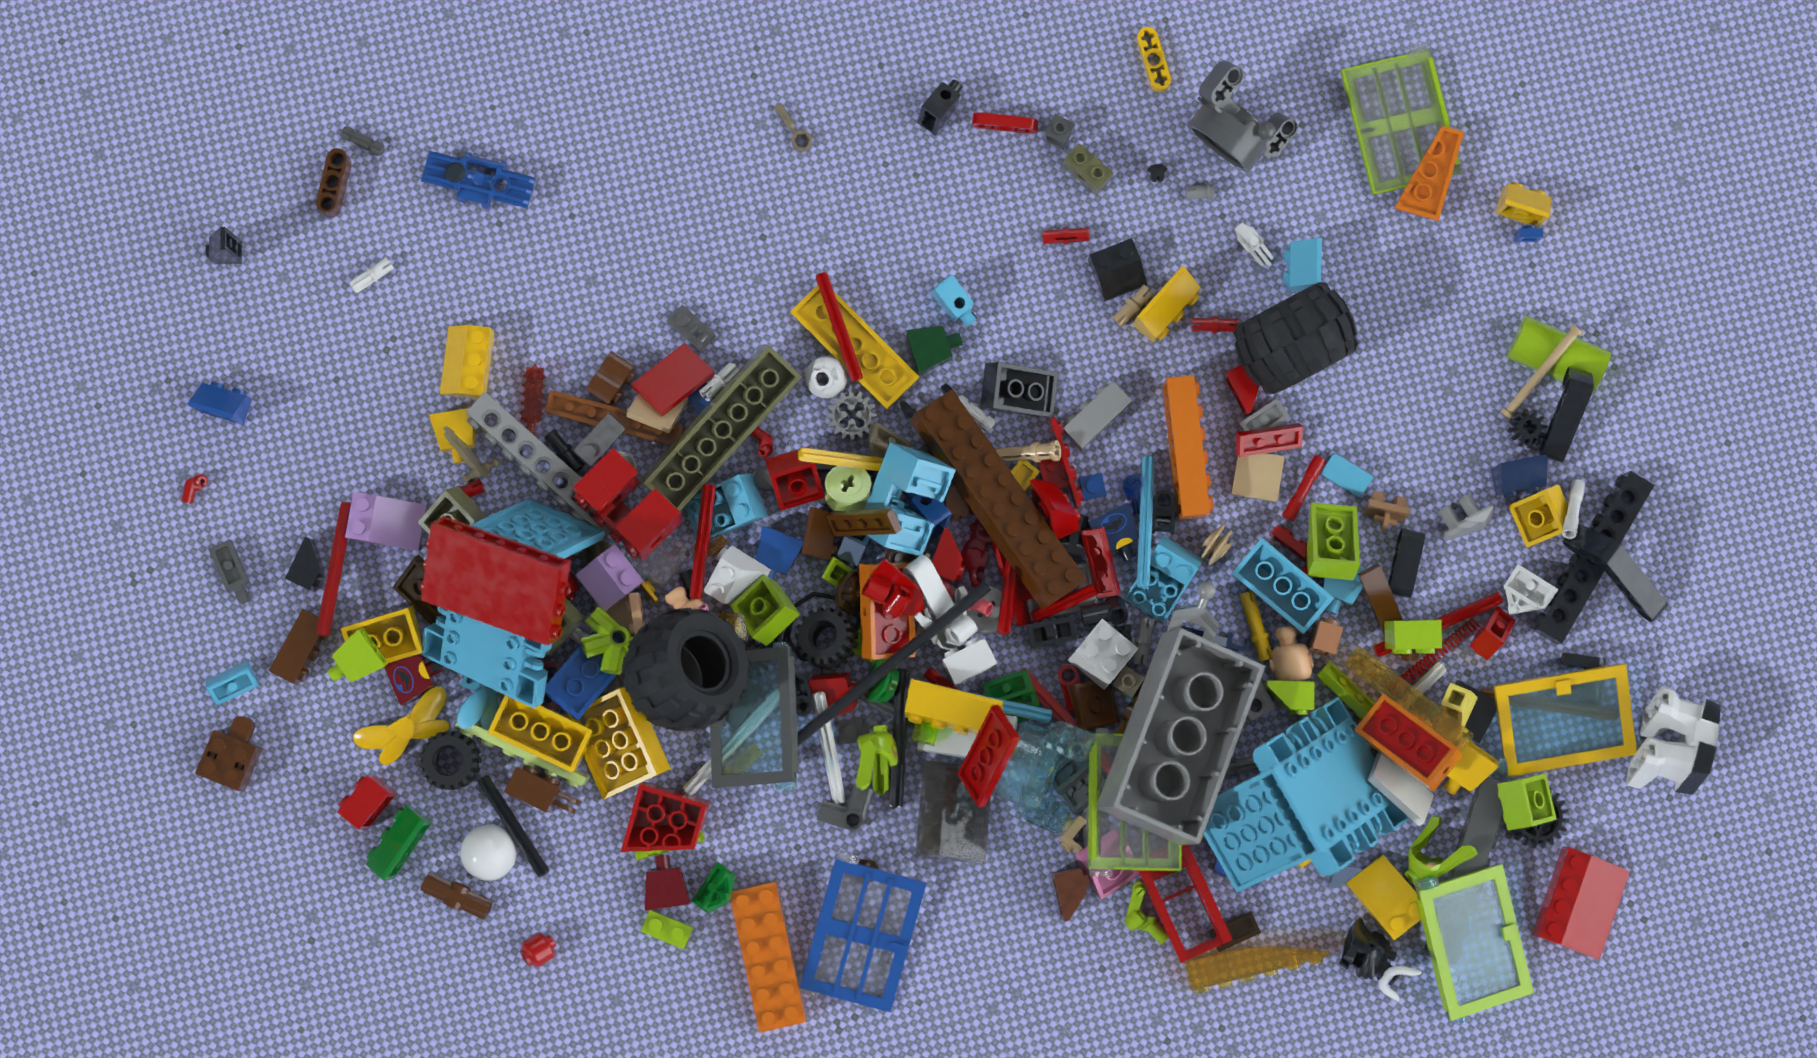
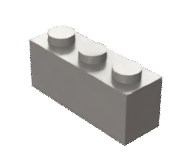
M1114 381L1109 385L1105 382L1096 391L1098 395L1092 401L1088 398L1079 407L1082 410L1076 416L1071 414L1062 423L1065 426L1063 428L1064 434L1080 451L1132 402Z

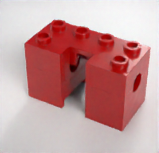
M612 448L573 486L575 493L573 497L576 499V504L583 511L588 509L594 515L592 519L600 527L605 525L611 531L609 535L615 542L624 543L626 552L633 559L638 557L643 562L682 523L681 513L656 488L631 510L623 500L641 483L635 477L638 471Z

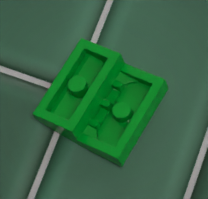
M1022 670L983 684L985 695L988 697L1041 708L1027 670ZM1016 716L1018 718L1017 724L1032 720Z

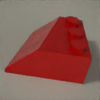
M642 782L638 786L620 852L695 849L704 827L711 801Z

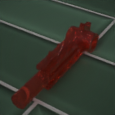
M536 364L532 368L526 367V373L522 375L526 379V382L522 384L526 390L521 393L525 400L520 403L524 406V409L520 412L522 414L520 419L523 422H527L526 429L534 436L536 423L543 421L541 416L544 413L540 408L545 404L541 399L546 395L542 392V389L547 387L543 383V380L547 378L543 374L544 368H538Z

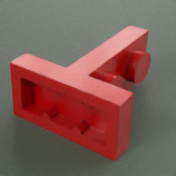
M1278 525L1275 526L1269 533V536L1305 562L1300 570L1307 575V543L1293 538V533L1285 526H1281V528Z

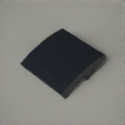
M1456 680L1455 685L1472 691L1478 697L1461 735L1480 744L1497 712L1496 701L1489 695ZM1441 710L1435 720L1436 722L1439 721Z

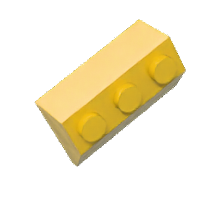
M1183 265L1141 311L1133 323V326L1153 343L1157 338L1161 341L1170 331L1167 327L1172 322L1177 324L1185 313L1182 310L1187 305L1192 307L1200 298L1198 292L1201 287Z
M473 325L448 327L440 395L478 399L484 392L487 393L495 335L491 327Z
M413 605L341 628L344 641L346 642L357 630L363 627L388 663L423 652L420 627Z

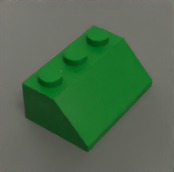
M411 805L398 809L393 817L396 821L391 828L389 826L385 828L380 836L382 841L378 847L374 846L367 854L366 858L369 860L366 865L383 881L395 878L433 822V820Z

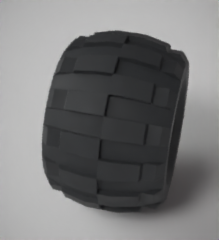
M1318 282L1236 326L1233 332L1237 340L1234 344L1238 359L1245 372L1257 386H1261L1264 392L1268 394H1276L1333 365L1353 353L1359 344L1355 337L1358 333L1355 321L1348 306L1335 290H1330L1328 284Z
M680 608L670 610L651 619L632 638L627 647L629 651L623 657L622 669L625 671L623 683L626 692L628 691L632 699V705L637 712L641 711L646 716L647 721L655 726L665 727L671 731L703 729L723 720L737 706L736 704L743 697L749 684L747 674L750 671V661L747 658L746 646L742 638H739L734 631V627L726 619L718 618L717 613L709 610ZM682 647L690 653L697 664L701 678V687L693 684L682 669L680 660Z

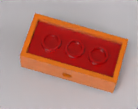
M890 562L902 573L903 568L910 564V562ZM879 563L859 564L862 658L871 660L888 659L915 637L914 615L910 616L903 612L900 617H894L884 610L883 604H879L862 595V589ZM916 652L909 657H916Z
M1384 693L1354 729L1361 739L1432 792L1436 790L1463 756L1458 747Z

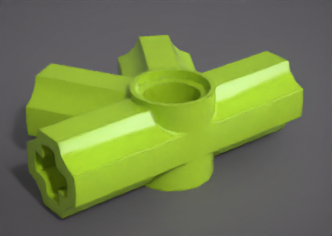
M598 607L585 621L597 634L581 638V646L586 658L603 654L600 671L620 675L623 657L629 651L627 647L633 637L625 627L617 624L607 613ZM616 632L622 635L623 642L621 644L613 641V633Z

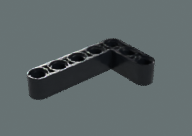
M1579 523L1576 537L1573 539L1564 538L1562 540V543L1575 554L1600 565L1635 610L1647 621L1653 623L1668 606L1667 601L1625 548L1616 540Z

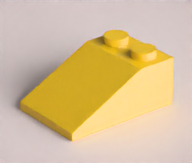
M1383 854L1346 882L1388 939L1396 940L1421 920L1416 900L1420 896Z

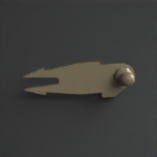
M448 426L443 428L446 432L444 436L451 446L456 449L463 460L472 468L470 473L463 475L462 479L464 482H470L473 478H485L493 468L500 466L501 461L498 458H494L491 462L482 463Z

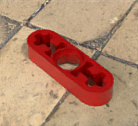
M982 112L973 113L972 126L975 128L1035 134L1038 132L1039 121L1035 118Z

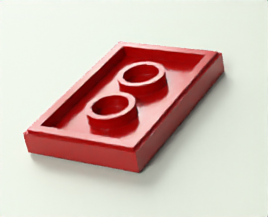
M683 343L632 383V388L659 414L664 416L711 379L715 372Z

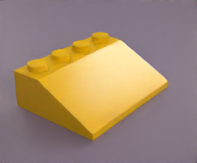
M625 687L596 699L584 713L585 720H587L584 726L593 730L584 753V758L603 800L671 769L651 723L647 721L646 716L641 711L637 712L631 703L632 699L628 691L626 692ZM603 702H606V703H605L604 705H602V706H597V705H599V704H601V703H603ZM568 713L566 714L567 718L581 724V717L576 721Z

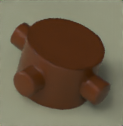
M1412 649V654H1398L1404 661H1414L1415 658H1419V653H1415V649Z

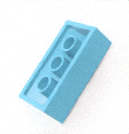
M1263 538L1258 541L1232 572L1236 578L1303 634L1334 599L1333 596Z

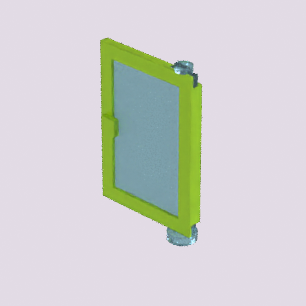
M1498 863L1440 883L1438 877H1426L1414 882L1418 896L1416 900L1443 1010L1446 1011L1449 1021H1453L1454 1024L1464 1023L1468 1021V1015L1534 993L1503 864Z

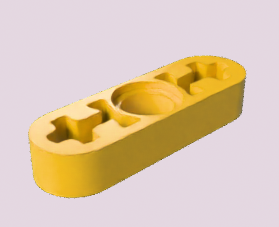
M1144 27L1138 32L1136 39L1151 88L1156 92H1164L1171 83L1169 69L1156 30L1151 27ZM1147 33L1148 37L1152 36L1153 38L1150 41L1151 49L1145 52L1144 50L1148 49V44L1146 40L1142 41L1144 34ZM1151 54H1156L1160 58V63L1158 65H1151L1147 57ZM1160 68H1163V70H1160L1159 72L1161 79H1166V81H1164L1163 86H1160L1159 83H1155V81L1157 80L1156 71Z

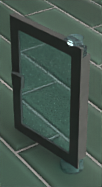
M786 642L773 643V648L745 651L750 661V671L747 674L749 684L746 692L736 704L737 706L723 720L710 725L712 788L773 784L774 791L797 790L796 773H799L794 657L792 656L791 647H787Z

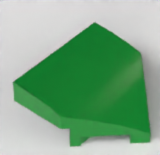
M717 862L692 899V902L708 914L717 910L730 900L735 874Z

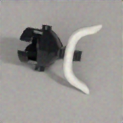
M1358 918L1349 929L1344 942L1343 954L1338 964L1346 970L1349 968V965H1352L1356 969L1357 977L1362 976L1364 979H1373L1376 976L1377 980H1379V989L1388 997L1397 1002L1400 1000L1398 994L1387 985L1392 986L1400 974L1416 976L1422 973L1421 970L1406 966H1392L1388 960L1394 962L1397 953L1391 951L1390 941L1377 931H1369L1362 918Z

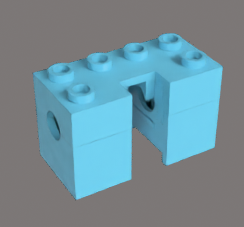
M890 442L864 510L893 509L902 530L897 534L867 536L884 547L917 556L923 555L934 524L905 506L906 503L899 498L902 491L943 502L955 469L927 452Z

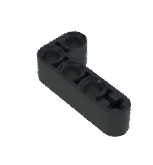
M1570 366L1567 368L1563 378V392L1546 431L1547 436L1543 439L1539 450V456L1547 454L1548 459L1561 463L1567 455L1594 387L1592 373Z

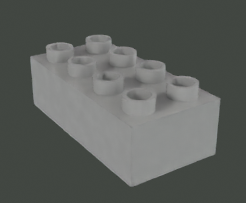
M1182 628L1162 633L1096 809L1179 845L1200 844L1265 666Z

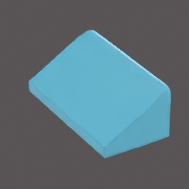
M1336 453L1331 455L1320 473L1323 477L1358 498L1362 496L1373 479L1372 475Z
M245 661L207 679L205 688L216 706L259 686V683L250 663Z

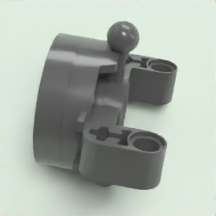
M1220 61L1202 82L1199 89L1200 96L1197 100L1203 105L1189 121L1187 127L1223 159L1238 169L1249 173L1262 156L1267 159L1278 156L1296 134L1298 125L1294 119L1282 113L1273 114L1267 122L1261 124L1249 112L1234 103L1230 96L1242 82L1244 73L1240 67L1228 61Z

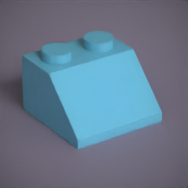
M1322 238L1292 241L1287 248H1284L1283 261L1287 262V271L1283 272V285H1286V292H1300L1321 282Z

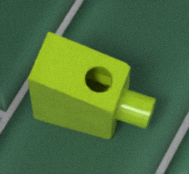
M362 627L332 655L337 664L327 670L334 682L343 676H346L350 682H354L385 667L389 663Z

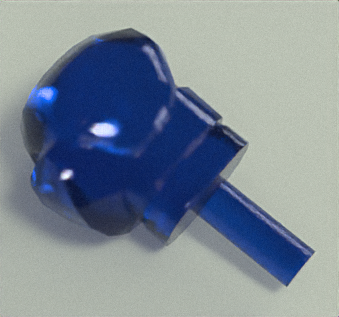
M1132 474L1122 481V489L1127 497V501H1132L1134 515L1140 514L1138 500L1141 498L1139 489L1142 486V482L1137 475Z

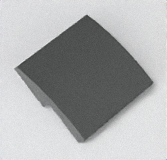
M1080 747L1046 775L1056 793L1062 795L1072 814L1075 815L1082 812L1089 804V754L1083 747ZM1101 771V793H1102L1103 787H1104L1105 782H1106V779H1107V778L1105 777V775L1103 774L1102 771Z

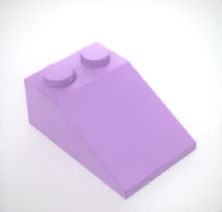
M353 492L345 538L352 541L419 551L423 528L418 524V521L426 513L427 505Z

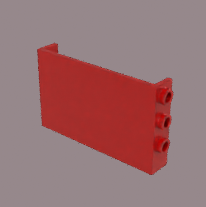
M445 516L431 523L430 535L426 542V548L428 549L427 558L423 564V569L425 570L424 579L420 586L422 601L546 646L560 638L563 631L561 621L566 611V605L564 604L565 596L570 587L568 583L570 560Z

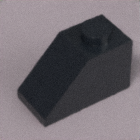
M305 536L285 579L315 592L317 588H321L325 580V576H323L325 570L315 541Z

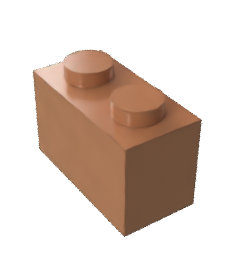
M1328 618L1314 623L1307 644L1308 650L1326 657L1335 655L1343 627L1337 626V621Z

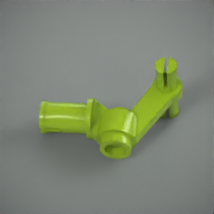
M1137 879L1132 886L1133 891L1124 923L1131 931L1135 929L1147 931L1162 945L1169 937L1166 930L1156 921L1157 918L1155 916L1146 915L1140 909L1146 887L1141 879Z

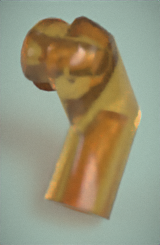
M720 534L713 543H709L707 557L716 556L729 541Z

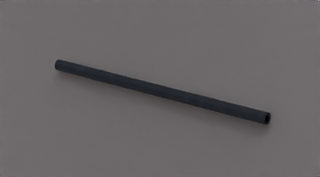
M985 581L979 584L797 732L798 746L990 592L991 588Z

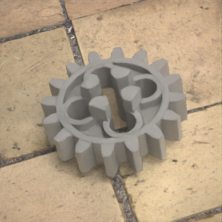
M850 390L849 396H845L842 392L840 400L834 397L835 406H828L832 413L827 414V419L833 420L828 424L829 428L836 427L834 435L842 433V440L850 436L851 442H854L857 435L862 440V433L869 434L870 429L868 427L874 423L871 419L877 418V413H871L875 409V405H868L870 398L866 397L863 400L862 392L854 396L852 390ZM843 404L847 405L849 412L854 413L855 407L858 404H862L864 409L856 413V418L858 421H864V426L859 428L856 426L855 420L850 419L846 428L840 427V422L846 421L848 415L845 411H840L839 407Z

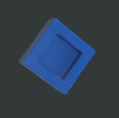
M1523 225L1522 228L1515 232V242H1539L1543 238V228H1536L1535 225Z
M1102 473L1079 477L1084 501L1107 496Z

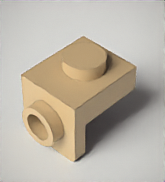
M1081 815L1074 818L1070 816L1062 825L1064 830L1057 837L1061 841V847L1069 853H1078L1083 849L1073 840L1087 822Z

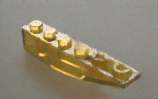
M1360 646L1356 648L1344 663L1348 671L1381 696L1383 693L1458 747L1460 752L1474 737L1469 730Z
M1247 947L1191 959L1183 962L1189 990H1195L1196 994L1210 991V986L1218 985L1219 988L1233 985L1232 981L1241 979L1242 982L1255 980V975L1264 973L1265 977L1278 974V969L1287 967V971L1301 968V963L1319 964L1324 962L1323 958L1329 957V954L1324 950L1303 947Z

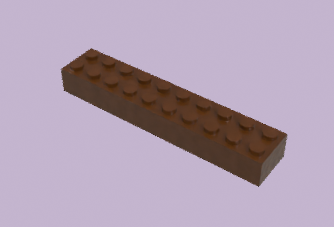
M953 389L915 412L909 422L933 456L955 469L952 483L1042 611L1087 580Z

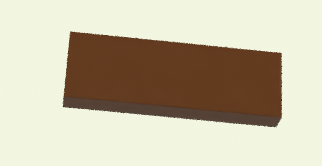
M1377 563L1357 575L1380 630L1385 634L1384 621H1403V618L1383 570Z

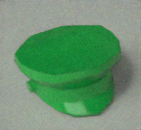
M881 659L877 661L872 666L868 674H870L873 670H875L879 665H881L886 660ZM893 669L872 686L868 693L865 694L866 699L870 702L878 701L880 704L887 702L896 690L899 680L898 669Z

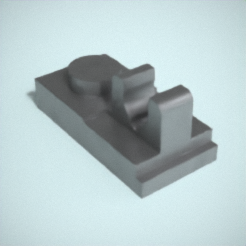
M683 304L667 320V323L699 352H702L716 337Z

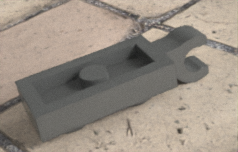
M229 539L209 548L208 550L226 591L234 590L239 603L245 604L251 601L244 587L250 581L233 541Z

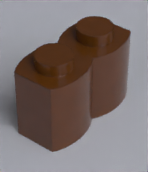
M611 351L589 382L586 390L607 405L617 404L624 394L622 392L623 387L626 384L630 385L637 375L635 373L636 368Z

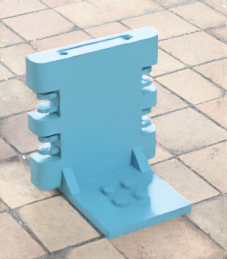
M531 498L471 524V526L562 558H566L603 540L605 531ZM438 607V612L445 616H437L436 623L425 627L422 656L532 708H536L543 703L548 673L543 669V662L535 657H544L545 652L551 650L552 643L546 646Z
M1339 696L1313 711L1310 719L1307 716L1290 726L1286 730V737L1282 732L1257 747L1253 752V759L1260 773L1217 795L1203 834L1236 892H1240L1311 859L1320 874L1330 876L1355 860L1352 851L1360 853L1370 849L1380 842L1376 834L1386 835L1409 820V817L1368 781L1375 758L1366 742L1354 731L1357 725L1353 722Z

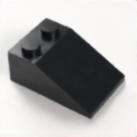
M1002 362L985 363L980 409L1052 418L1054 417L1058 372Z

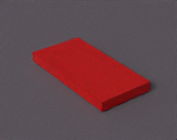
M999 705L991 706L957 773L978 807L986 806L1020 740V736Z

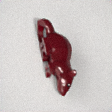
M978 519L975 523L970 524V538L961 551L962 563L969 571L971 585L975 588L981 584L989 557V550L986 549L987 545H992V538L990 535L987 536V531Z

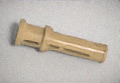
M1057 440L1042 444L1034 442L1030 446L994 448L1003 461L1032 459L1034 462H1041L1047 459L1059 461L1061 458V446Z

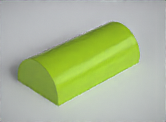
M1524 315L1506 358L1537 371L1567 333ZM1576 337L1546 375L1563 382L1565 372L1569 366L1590 372L1593 375V393L1605 374L1611 358V352Z

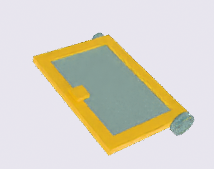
M1625 663L1494 685L1502 753L1494 755V758L1498 760V768L1496 769L1498 777H1510L1632 756L1641 747L1640 737L1635 735L1627 665Z

